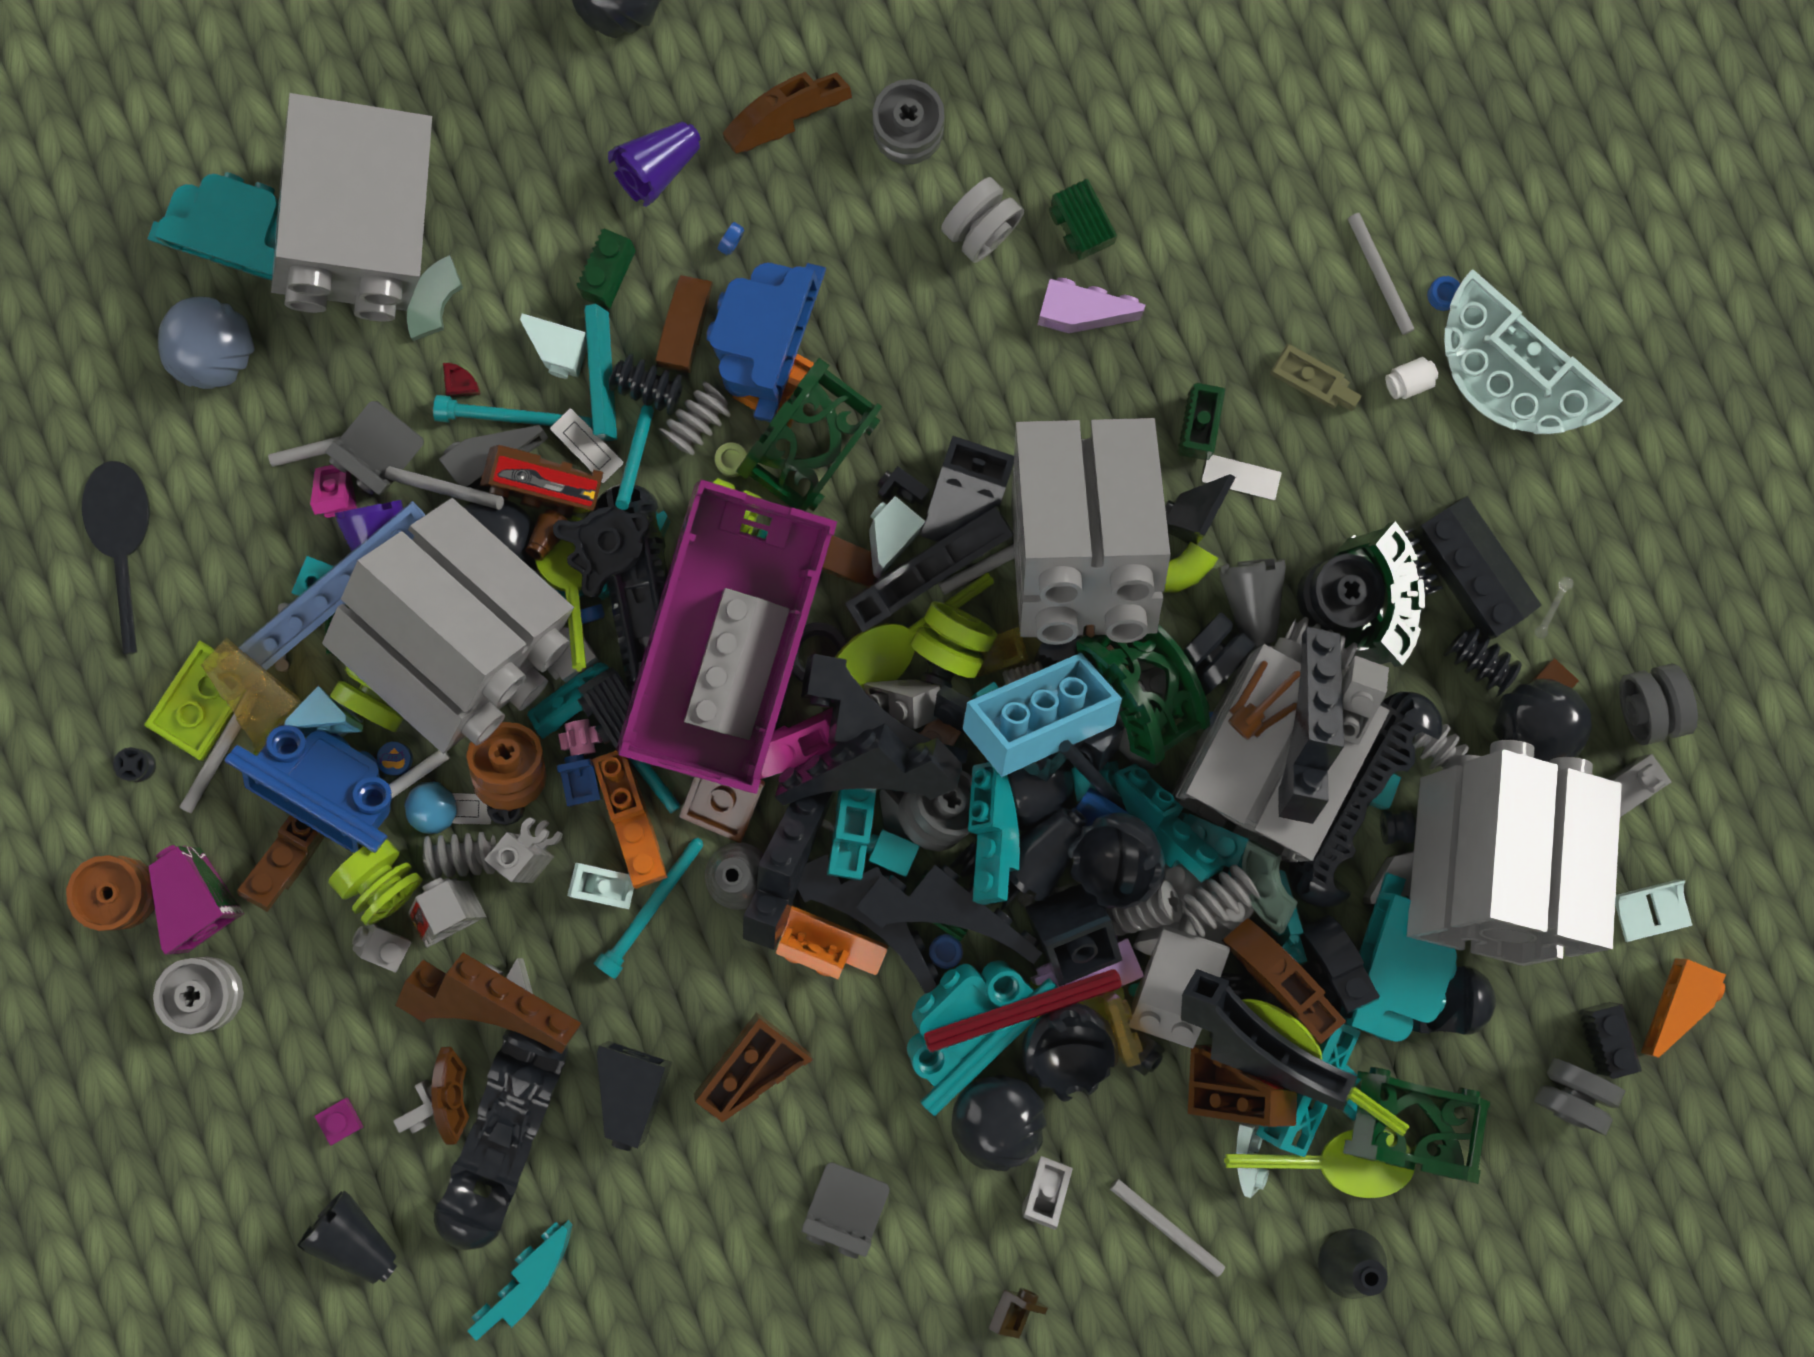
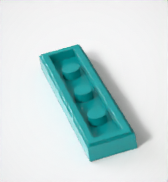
M597 304L585 305L593 434L605 441L617 440L614 390L612 391L608 388L609 379L613 372L609 312Z

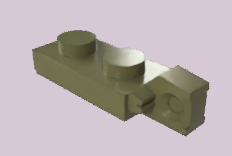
M1286 344L1270 372V375L1323 405H1328L1334 409L1338 404L1353 411L1362 395L1347 388L1350 382L1344 378V374L1290 344Z

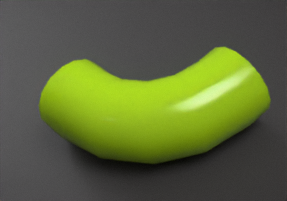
M1190 541L1180 556L1169 561L1165 589L1162 593H1178L1198 584L1214 567L1219 558Z

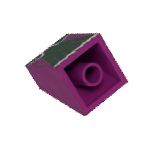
M171 845L160 851L156 855L158 860L149 865L160 945L165 955L189 953L245 914L201 848Z

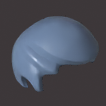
M190 297L179 301L168 310L159 327L158 351L161 363L169 374L189 387L195 386L202 389H212L232 384L237 379L238 371L247 367L249 355L255 351L247 319L242 314L234 311L229 304L220 303L214 298Z

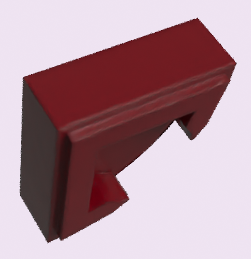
M443 363L446 396L481 395L477 381L467 370L453 363Z

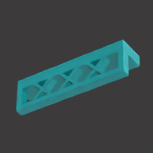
M1343 1024L1319 1045L1322 1061L1344 1071L1361 1031ZM1342 1031L1346 1032L1341 1046L1337 1048L1338 1039ZM1297 1093L1296 1126L1268 1127L1259 1125L1255 1135L1279 1149L1305 1157L1328 1105L1316 1100L1313 1109L1308 1111L1312 1098ZM1302 1129V1133L1297 1144L1293 1145L1292 1142L1297 1131Z

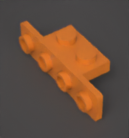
M792 906L787 925L781 935L782 938L775 954L784 957L791 963H799L814 969L820 975L839 979L845 963L877 975L888 946Z

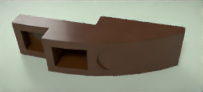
M806 72L798 74L774 86L748 105L725 129L723 138L736 154L750 151L754 147L769 141L779 140L784 135L795 132L793 120L808 117L813 112L837 106L842 101L852 98L850 86L837 72L814 81Z
M290 815L278 830V838L238 888V896L268 912L284 889L289 890L325 836Z
M1249 918L1245 919L1221 940L1226 946L1230 947L1233 955L1267 993L1271 992L1284 1008L1308 1029L1318 1045L1322 1044L1346 1022L1324 997L1326 992L1287 951Z

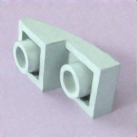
M1240 1124L1237 1137V1154H1256L1259 1152L1263 1141L1262 1138L1255 1135L1259 1125ZM1237 1168L1244 1196L1251 1198L1259 1189H1264L1269 1175L1268 1169Z

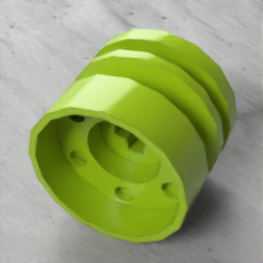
M388 839L384 841L376 853L364 846L341 864L328 881L329 885L343 900L357 894L360 895L352 906V911L355 914H359L366 910L361 916V921L365 926H371L396 912L410 899L412 893L423 880L418 873L406 876L412 867L408 862L394 868L391 867L400 852Z

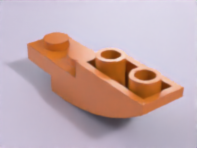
M617 750L592 759L633 887L637 889L668 878L659 852L660 847L629 759L620 756Z

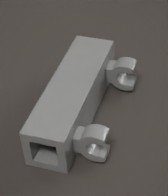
M1653 754L1639 756L1607 778L1608 780L1622 783L1620 817L1671 783V780Z
M531 817L526 819L521 825V834L506 832L484 860L510 882L533 883L554 858L546 848L557 844L563 836L561 832L557 831L551 839H547L549 831L545 828L549 825V822L546 820L537 825L535 837L530 834V827L536 820Z

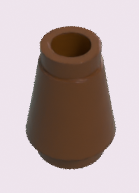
M548 509L544 514L538 516L528 546L525 549L526 553L533 559L542 561L562 540L553 533L555 522L567 520L561 513Z

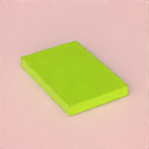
M199 640L144 726L198 760L204 761L227 726L246 691L251 689L257 678L231 699L208 676L209 671L227 656Z

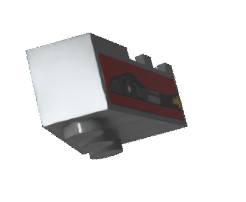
M438 878L424 885L423 889L425 892L415 897L408 912L426 948L487 917L469 881H457L456 878L452 880L449 878L444 880Z

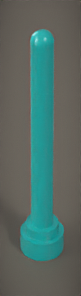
M436 395L433 407L434 421L449 422L450 419L456 420L457 417L553 426L564 415L458 404L457 400L451 399V396ZM579 416L591 429L593 428L592 418Z
M700 838L691 840L667 873L668 878L661 881L613 949H608L605 954L601 952L593 963L596 967L613 979L617 978L623 969L621 965L625 961L623 959L624 955L703 848V841Z

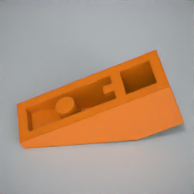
M1675 958L1641 1053L1659 1058L1714 1008L1716 1002L1721 1000L1725 992V984L1723 982L1726 974L1688 959Z

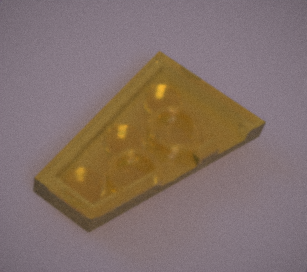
M225 638L201 664L223 700H226L234 712L241 728L246 731L252 740L253 747L257 753L266 745L269 733L273 729L283 726L285 720L303 702V700L228 638Z

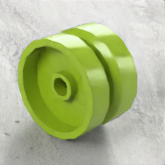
M933 601L924 616L929 627H920L911 642L912 648L921 656L945 670L967 678H975L984 663L979 652H989L998 634L989 625L971 614L952 605Z
M346 667L347 675L361 683L360 687L346 681H338L329 695L330 698L364 718L392 732H397L404 718L353 671Z

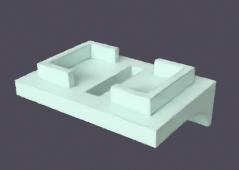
M1673 880L1615 896V906L1625 942L1692 926L1684 896L1685 880ZM1648 894L1651 896L1659 925L1654 926L1646 897Z

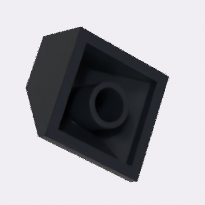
M1231 474L1179 494L1175 502L1168 500L1165 505L1168 533L1188 544L1191 541L1197 545L1206 535L1236 477Z

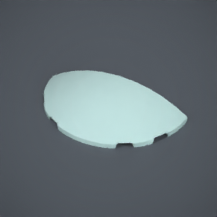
M1472 269L1464 278L1450 304L1447 326L1445 327L1444 344L1445 354L1448 357L1449 366L1452 371L1451 375L1461 393L1476 410L1497 424L1512 430L1517 429L1534 434H1557L1590 425L1610 413L1623 401L1573 356L1570 358L1521 315L1522 312L1476 271Z

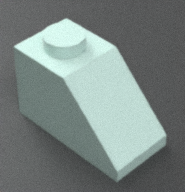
M522 313L520 320L542 362L549 369L548 372L567 379L568 375L578 377L587 352L586 333Z
M896 496L888 504L880 503L870 516L874 519L869 529L873 575L878 579L920 534L926 522Z

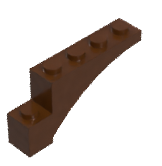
M464 952L447 973L422 960L405 981L395 1005L424 1023L427 1019L457 1018L497 1025L539 1041L561 1054L581 1025V1022Z

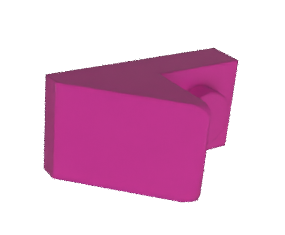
M333 465L315 468L310 502L314 515L323 513L326 518L335 517L337 512L357 509L351 472L347 470L346 473H343Z

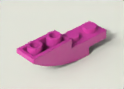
M833 707L790 728L784 725L774 730L760 779L784 772L789 767L795 768L807 762L812 756L821 755L833 749L837 744L828 743Z

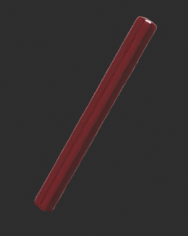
M1111 969L926 1032L924 1034L926 1047L929 1052H935L1120 989L1122 987L1120 975L1116 969Z

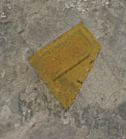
M1113 991L1097 996L1099 1003L1102 1002L1104 1004L1108 1017L1107 1022L1116 1038L1121 1062L1128 1068L1141 1064L1138 1053L1143 1052L1138 1034L1136 1032L1131 1033L1128 1020L1133 1018L1127 1000H1121V997Z

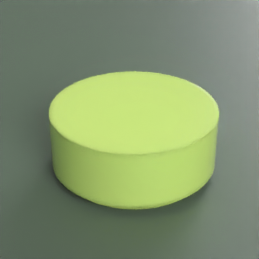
M729 442L723 444L715 454L717 469L727 477L739 476L740 474L736 470L747 453L737 443Z

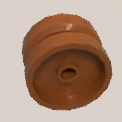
M502 722L481 744L476 746L472 742L469 743L466 757L475 794L484 804L494 809L513 810L525 807L538 798L545 787L547 774L540 739L530 728L519 723Z
M96 856L81 863L71 874L66 888L67 905L72 916L84 927L97 931L131 929L143 923L155 907L149 867L142 861L128 856Z

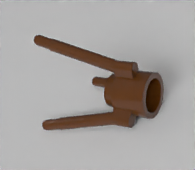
M1262 661L1237 703L1229 710L1233 716L1228 720V723L1243 738L1249 740L1253 735L1258 738L1267 728L1295 711L1297 707L1296 702L1262 722L1266 718L1263 712L1300 677L1299 671H1294L1258 707L1252 703L1245 707L1244 705L1268 665L1267 661Z

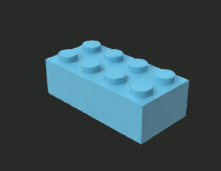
M1079 653L968 701L963 730L1000 776L1003 777L1058 752L1060 743L1065 740L1076 744L1115 726L1122 698L1086 657Z

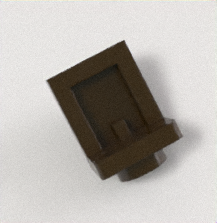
M1020 1288L1019 1292L1004 1289L999 1304L995 1308L989 1329L999 1335L1020 1339L1030 1311L1046 1315L1048 1307L1038 1302L1039 1296L1032 1291Z

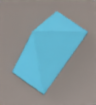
M319 686L285 720L284 724L300 729L304 736H308L314 731H325L329 734L363 731V725L339 703L330 698Z

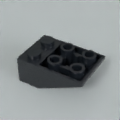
M952 436L920 536L938 542L993 507L997 506L1000 508L1014 466V456Z

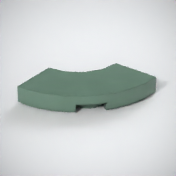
M450 255L434 263L419 278L407 308L408 330L413 341L444 330L442 316L445 305L453 294L463 289Z
M1249 840L1244 850L1242 870L1249 876L1261 898L1260 900L1254 894H1250L1252 906L1269 927L1279 934L1283 933L1298 902L1286 892L1281 883L1279 865L1282 855L1254 840Z

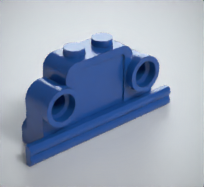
M763 263L753 270L751 280L744 278L734 279L728 284L726 292H722L719 296L718 314L715 322L712 321L708 327L707 340L710 341L717 358L720 360L719 371L726 390L737 397L748 395L759 397L754 413V418L771 422L776 415L825 275L826 267L807 263L806 267L790 268L774 263Z
M283 725L269 733L266 745L257 756L236 745L225 758V763L242 772L245 788L352 853H355L363 846L376 853L388 838L378 828L390 813L391 788L386 781L379 778L377 760L366 751L359 752L350 747L348 742L340 735H330L325 731H314L305 738L300 729L290 725Z

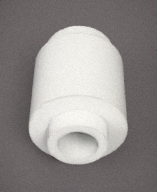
M1420 357L1393 368L1391 373L1385 377L1386 385L1394 399H1407L1435 387L1438 371L1431 360L1427 361L1424 357Z

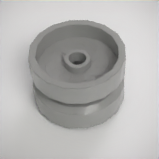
M992 177L985 178L967 192L953 207L941 226V231L952 242L964 240L962 252L973 263L981 261L993 252L1013 231L1024 215V209L1013 198L1002 200L1004 189Z
M208 956L176 961L162 972L155 984L153 1001L155 1012L163 1024L175 1032L191 1035L219 1029L232 1021L241 1008L244 991L242 980L233 966L219 958Z

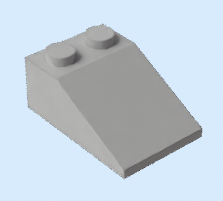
M1164 925L1144 971V977L1141 978L1132 999L1128 1027L1193 1049L1202 1028L1181 1020L1183 991L1196 969L1221 977L1230 947Z

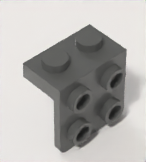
M371 401L339 440L333 441L325 453L331 457L329 462L343 473H346L348 470L358 478L356 483L369 494L376 492L380 495L394 482L386 479V469L391 466L403 470L424 445V439L381 403Z
M834 1162L828 1163L824 1169L801 1232L806 1233V1239L815 1244L825 1246L826 1242L839 1246L838 1252L854 1259H857L859 1255L866 1257L871 1246L873 1233L889 1194L888 1184Z

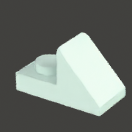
M575 863L567 896L629 909L634 887L629 874L588 864Z

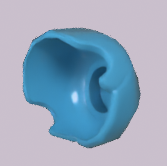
M435 781L422 782L411 789L404 804L408 822L413 828L424 834L441 833L451 826L457 814L454 795L441 783Z

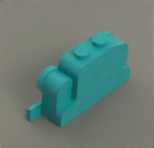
M225 172L224 176L209 174L202 179L199 188L191 184H185L174 191L165 217L159 222H153L147 239L272 281L279 199L274 196L275 189L266 184L256 182L255 186L244 183L243 178L229 172Z
M1386 872L1359 952L1364 961L1363 966L1380 998L1348 1015L1344 1007L1341 1006L1339 1014L1346 1020L1344 1023L1346 1025L1371 1033L1380 1039L1398 1042L1406 1039L1411 1034L1413 1019L1429 1023L1434 1021L1444 1009L1446 1004L1445 993L1449 981L1454 977L1457 970V953L1454 948L1407 937L1411 900L1401 896L1406 879ZM1342 1031L1337 1042L1338 1044H1342L1346 1032Z
M1001 960L987 964L982 973L969 964H962L946 972L941 978L940 984L934 990L919 998L912 1012V1020L919 1033L909 1040L907 1054L914 1071L934 1086L920 1101L921 1104L933 1116H936L1037 1017L935 1052H929L924 1040L926 1032L1058 988V986L1048 978L1035 990L1007 962Z

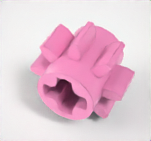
M589 719L564 724L566 733L558 734L561 750H570L571 756L580 754L586 756L596 753L594 744L602 743V740L595 730L596 726L591 727Z

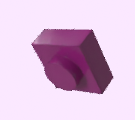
M348 1097L314 1116L330 1146L364 1127Z

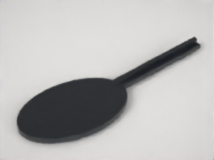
M109 461L98 466L92 472L85 485L82 498V516L86 532L94 546L103 554L114 558L123 654L131 655L137 653L128 556L139 548L146 536L150 518L149 499L142 480L132 468L118 461Z

